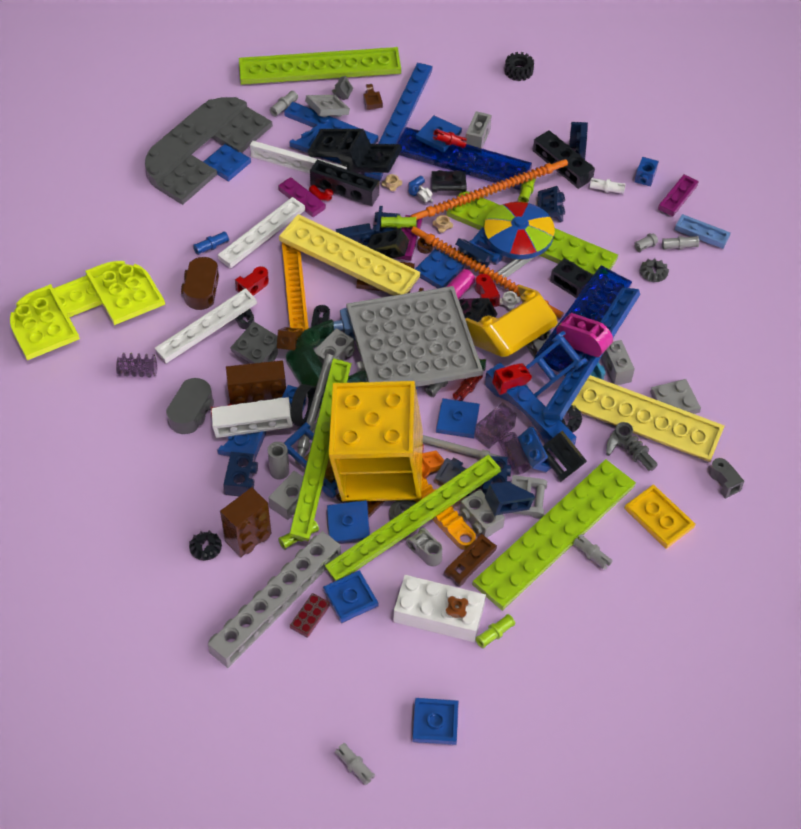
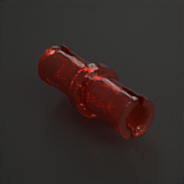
M483 375L463 379L461 386L453 393V398L455 400L459 398L458 401H463L469 393L474 391L475 385L483 378Z

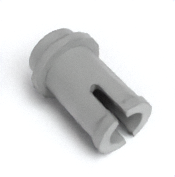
M649 233L647 237L634 243L635 248L638 252H641L650 246L654 247L658 243V238L654 233Z

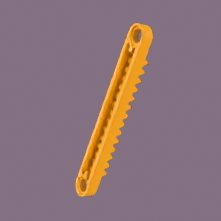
M282 242L289 324L291 328L303 329L302 334L305 338L296 339V346L303 347L309 343L310 338L301 251Z
M423 477L421 500L435 491L432 485L428 484L427 479ZM452 506L432 519L454 544L462 550H465L476 540L475 532L466 524L463 517L453 510ZM467 535L471 538V541L467 543L462 542L460 537Z

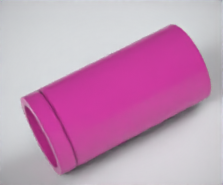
M462 269L446 287L454 286L459 300L475 283L476 279L471 271Z

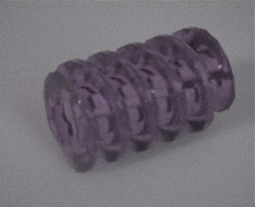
M123 352L121 358H117V375L121 376L124 373L125 376H129L131 373L133 377H136L137 374L140 377H144L146 373L148 378L152 377V375L156 378L157 359L155 354L152 355L151 359H149L148 354H145L144 359H142L140 353L137 354L136 358H134L133 353H130L129 358H126V354Z

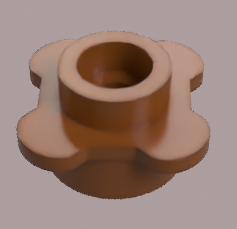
M450 596L448 598L449 605L446 608V614L454 618L465 617L468 600L466 598L457 599L454 596Z

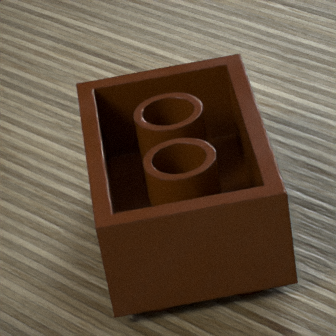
M283 360L226 366L229 399L232 405L282 398L286 390Z
M253 487L220 510L225 542L240 558L252 552L256 545L266 541L272 534L268 502Z

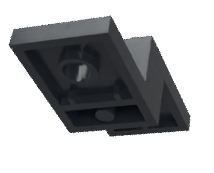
M320 129L307 153L310 157H338L342 166L347 167V170L353 172L389 173L402 148L400 144H371L364 129Z

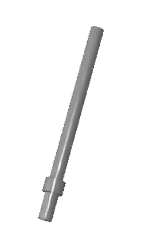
M326 354L306 421L311 426V431L333 359L331 354ZM305 434L299 440L297 446L299 448L298 453L303 458L310 446L309 438Z
M423 435V443L480 458L479 460L488 454L490 456H499L491 454L488 450L482 449L480 451Z

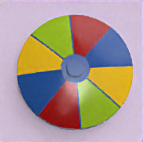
M509 202L496 207L488 214L484 224V236L488 245L500 255L512 259H529L539 256L551 246L554 239L555 227L548 213L540 207L526 202Z

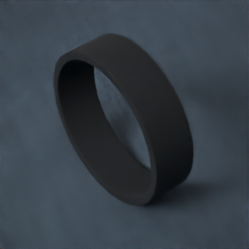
M301 384L296 389L291 404V419L295 426L301 427L307 421L316 386ZM308 393V407L303 419V403Z

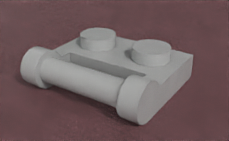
M513 475L512 484L531 492V487L537 489L535 507L531 506L530 510L513 513L530 515L537 519L544 516L543 500L547 481L540 478Z

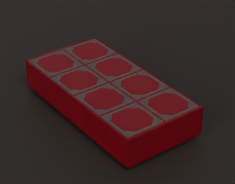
M312 593L290 624V629L308 638L330 607V602Z

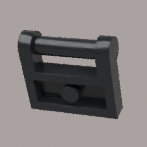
M432 171V192L461 191L463 193L467 191L466 171Z
M563 430L543 445L548 456L546 462L558 475L557 478L560 482L587 462ZM549 448L567 470L564 471L549 453Z

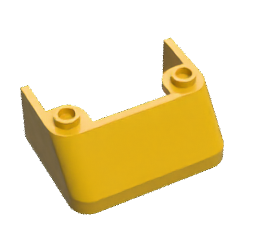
M519 285L517 287L522 304L500 318L485 316L479 322L468 318L465 320L474 346L500 357H506L558 324L557 317L537 290Z

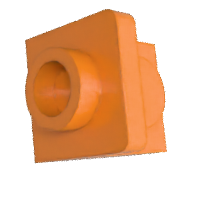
M437 450L422 453V477L424 479H427L430 472L439 471L445 461Z

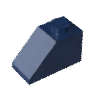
M496 482L490 484L485 499L494 516L530 510L535 496L533 493L510 482Z

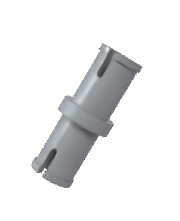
M290 91L285 97L279 98L278 102L270 107V113L275 117L278 116L292 102L298 99L297 93Z
M698 236L662 238L663 250L673 248L683 250V248L699 247Z
M582 534L578 536L580 540L578 538L575 539L574 545L582 550L589 560L595 561L603 570L607 569L606 564L608 566L611 565L612 559L600 551L598 545H593Z
M346 743L339 746L340 750L336 749L335 754L343 760L350 772L353 771L364 785L372 781L370 778L373 779L375 774L362 762L363 759L360 756L357 757Z

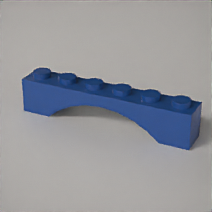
M501 362L486 371L485 386L496 397L502 398L516 406L531 421L545 444L563 430L575 445L577 436L560 420L544 418L542 412L546 406L524 385L507 389V392L501 395L498 393L492 380L495 370L505 367Z

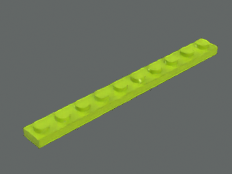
M335 358L332 359L292 520L290 537L305 541L310 539L329 460L333 383H347L352 363Z
M489 454L326 564V570L335 581L354 573L500 473L501 468Z

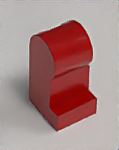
M259 266L245 278L241 276L236 278V291L241 292L246 288L253 296L269 283L268 269Z
M488 274L478 275L476 277L475 290L480 294V298H489L494 307L499 306L500 294L492 278Z
M523 363L495 370L492 383L501 395L506 393L507 389L527 384L531 380L532 375Z

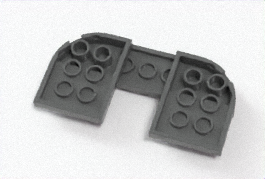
M237 97L210 99L151 147L145 158L148 179L156 189L183 205L217 175L216 169L192 155L196 150L212 138L222 145L226 144L234 150L243 153L252 141H256L273 126L272 121L247 107V102Z

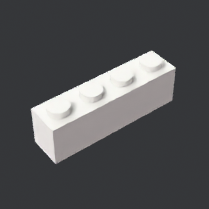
M289 397L212 408V426L216 438L293 427Z

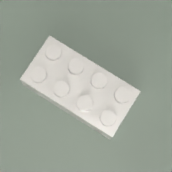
M405 575L394 608V622L475 642L485 606L486 594ZM450 596H454L457 599L466 598L468 600L465 617L454 618L446 614V608L449 605L448 598Z

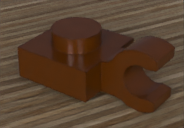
M366 84L367 90L363 94L366 109L383 108L380 92H374L373 84Z

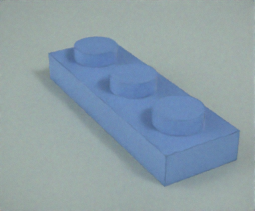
M684 214L681 215L675 226V230L691 237L698 236L699 240L724 249L731 235L728 231Z

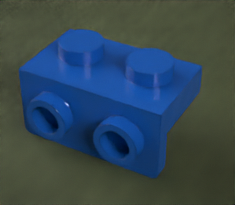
M529 427L517 438L531 467L535 470L547 472L551 469V466L546 462L548 456L534 427Z

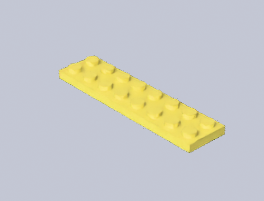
M299 214L279 235V241L393 296L407 294L420 277L419 271Z
M591 375L572 403L582 414L617 426L620 422H627L632 425L633 433L708 462H711L725 425Z

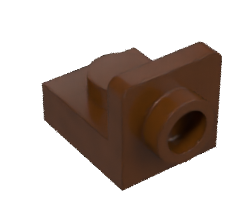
M291 327L279 329L277 348L295 350L296 339L302 336L303 329Z

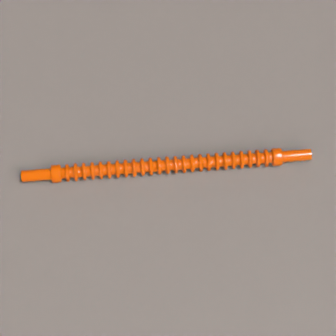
M564 159L553 164L547 163L544 167L540 166V168L536 167L535 170L531 169V172L528 170L527 173L523 172L522 175L518 174V176L514 175L513 178L509 177V180L506 178L505 181L501 180L500 183L496 182V184L492 183L491 186L487 185V188L484 186L483 189L479 188L478 191L474 190V192L470 191L469 194L465 193V196L461 194L460 197L456 196V199H448L447 202L443 201L442 204H434L433 207L428 206L426 210L414 213L410 217H416V220L427 216L433 217L435 213L439 214V212L443 213L444 210L448 211V208L452 210L453 207L457 208V205L461 206L462 203L465 205L466 202L470 203L471 200L475 201V199L479 200L480 197L484 198V195L488 197V194L492 195L493 192H501L502 189L506 190V187L510 189L515 184L519 185V183L523 184L524 181L528 182V179L532 181L533 178H540L541 175L551 174L554 170L567 166L568 162Z
M415 226L412 228L411 232L424 239L426 244H432V247H436L437 250L441 249V252L445 251V255L449 254V257L453 256L454 260L462 261L463 265L466 264V267L470 266V269L474 268V271H479V274H488L493 282L496 281V284L500 283V287L504 286V289L508 288L509 291L517 293V296L520 297L517 287L519 284L511 283V279L503 278L502 274L494 273L493 269L490 270V267L486 268L485 264L477 263V260H473V257L469 258V255H464L459 250L456 251L455 247L452 248V245L448 246V243H443V240L439 241V238H435V235L427 234ZM545 300L556 317L561 319L564 313L551 306L549 301Z

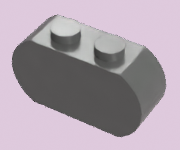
M191 378L185 380L166 410L169 426L174 432L190 434L195 432L199 425L203 424L207 411L211 410L214 404L211 386L207 381L200 378Z

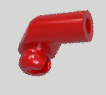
M315 185L309 188V192L322 201H330L334 194L331 189H325L324 192H321Z

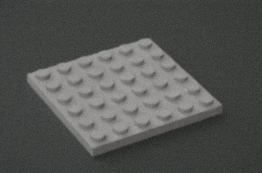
M454 286L346 304L368 382L415 381V386L418 387L483 375V369Z

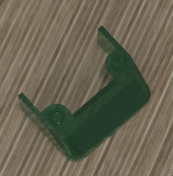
M332 319L304 330L296 340V349L289 350L286 354V363L300 385L306 384L317 387L323 364L313 348L318 347L334 331V321ZM365 369L348 376L347 383L367 382ZM323 391V394H322V397H321V401H320V404H319V409H320V407H321V403H322L324 391Z

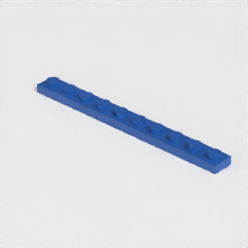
M417 62L378 144L399 143L432 73L433 66ZM364 172V176L381 181L384 174Z
M622 287L601 320V323L609 329L613 338L641 295L639 289ZM583 352L579 354L581 359L586 358L588 361L577 370L572 368L567 373L542 412L544 418L563 419L602 355L595 357Z

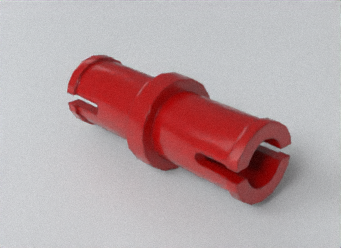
M436 129L433 133L435 135L433 136L434 140L445 142L449 146L455 145L464 148L467 142H464L467 141V138L457 136L453 132H444Z

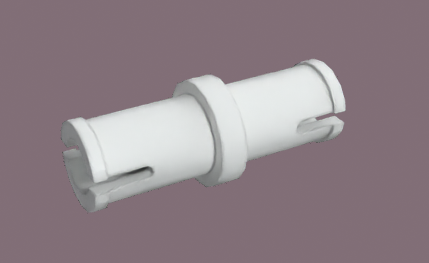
M591 178L590 189L604 190L606 193L610 191L624 194L626 183L612 182L610 179L606 181Z

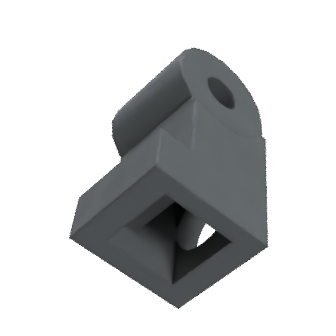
M723 458L713 460L710 476L722 486L721 494L726 499L740 492L744 480L732 465Z

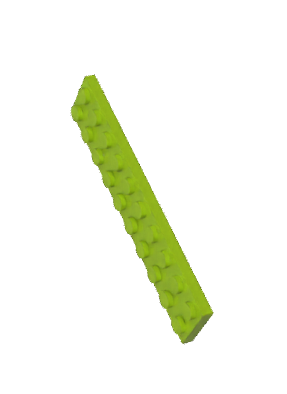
M398 47L239 58L241 85L331 79L343 76L362 77L401 74Z
M466 191V192L460 193L458 196L460 197L461 194H463V195L465 196V193H468V194H469V192ZM480 197L479 200H471L470 203L466 202L465 205L462 203L461 206L457 205V208L448 209L446 216L480 230L482 227L484 228L488 214L500 205ZM556 228L551 246L539 255L557 264L566 258L593 275V279L602 283L618 259V254Z
M605 459L476 577L472 585L482 594H486V597L503 611L574 544L576 538L580 539L579 535H584L635 487L636 482Z

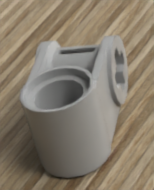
M421 527L416 535L406 539L408 547L427 565L437 566L442 562V545L427 529Z

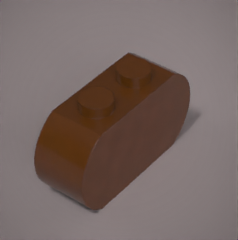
M209 257L195 258L189 262L188 270L184 272L185 284L182 283L181 294H184L185 303L190 308L204 310L211 307L215 301L219 281L218 264Z

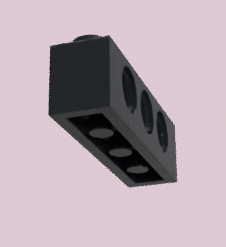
M550 130L534 139L533 152L545 162L553 164L564 159L567 160L568 165L556 169V171L577 189L589 183L591 178L594 177L595 168L593 165L588 163L580 154L576 153Z
M317 160L310 169L311 186L315 185L323 190L331 189L337 195L369 206H373L379 196V180Z

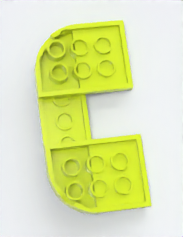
M112 261L85 271L86 276L53 288L50 284L26 294L16 303L17 307L14 312H11L10 325L26 359L30 360L80 339L69 317L103 304L113 324L116 325L165 305V300L144 268L135 263L132 266L125 264V261Z

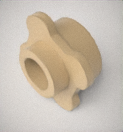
M394 174L387 175L385 181L382 182V186L387 187L390 191H396V188L402 185V181Z
M446 215L438 216L432 223L441 233L453 228V223L450 222V218Z

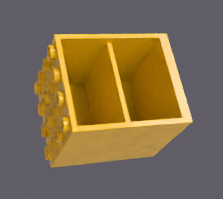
M415 381L333 383L329 458L342 502L421 500L423 428Z

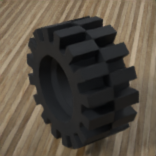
M515 52V55L511 53L510 56H507L505 74L506 76L508 75V78L511 79L513 77L514 81L516 79L518 81H521V79L525 81L526 78L529 79L533 75L534 59H532V56H529L527 53L524 55V52H521V54Z

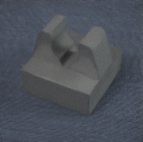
M343 76L335 84V89L332 92L334 95L340 96L342 100H346L349 98L353 87L347 77Z

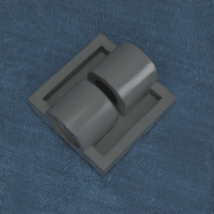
M253 321L230 348L233 353L251 364L271 362L278 355L277 335Z

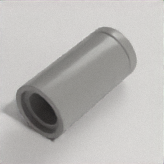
M273 442L267 450L270 474L273 478L281 480L289 475L288 449L282 442Z

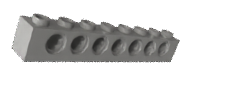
M323 531L319 535L313 536L309 544L304 549H300L295 558L290 563H286L282 567L281 572L276 577L273 576L262 591L259 590L255 593L250 603L243 605L238 614L233 619H229L218 634L216 633L210 638L208 643L210 654L229 668L326 570L325 565L341 555V545ZM287 581L293 582L291 584H285V582ZM273 595L279 596L278 598H270ZM259 609L265 610V611L262 612V613H257V612H256V611L259 610ZM243 624H250L248 627H242ZM230 638L236 639L233 642H227V640Z

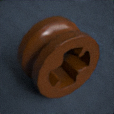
M418 239L417 249L420 253L427 254L433 250L432 244L428 245L424 239Z

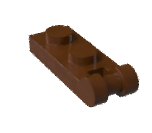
M481 534L445 569L444 574L448 578L452 577L459 587L462 586L467 578L496 551L497 545ZM461 568L463 571L458 573L456 570Z

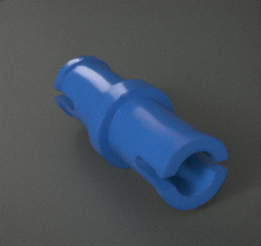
M223 231L213 237L208 236L206 240L193 244V249L198 255L210 249L214 250L216 246L229 242L228 234Z

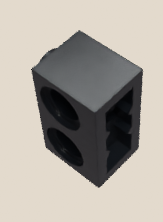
M396 229L371 235L367 247L393 259L405 256L410 240L402 229Z
M564 258L552 269L550 282L579 300L592 287L593 275L577 266L574 262Z

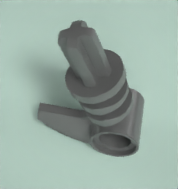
M627 422L618 423L608 440L606 455L610 456L617 445L624 447L630 455H633L632 459L635 462L640 461L648 471H653L658 464L648 454L649 448L646 445L643 446L642 441H638L639 438L637 436H632L633 427Z

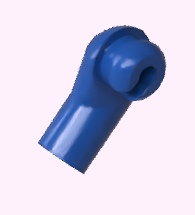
M420 175L408 183L410 195L417 196V192L420 191L419 186L425 183L423 176Z

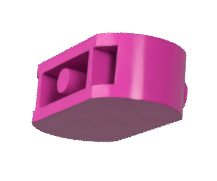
M570 313L556 328L557 335L565 331L566 335H564V338L573 349L595 357H600L613 343V336L603 323L574 313Z

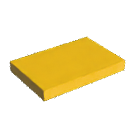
M654 484L624 507L665 549L695 528L696 525Z

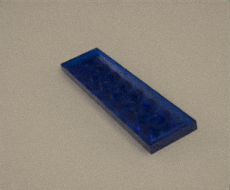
M409 127L405 128L397 143L402 148L400 156L452 171L466 172V175L493 183H500L501 180L505 181L506 178L509 180V177L513 178L514 175H522L523 172L527 173L532 168L531 162L468 144L464 148L450 145L445 152H442L417 140L416 134L419 130ZM519 183V185H516V184H515V186H514V187L511 186V188L520 190V187L522 186V184H521V183Z
M601 265L558 325L570 313L601 322L622 287L630 288L632 281ZM557 326L539 349L535 358L554 344L552 339L557 336ZM560 344L543 357L549 367L558 373L574 362ZM575 350L578 355L581 353V351Z

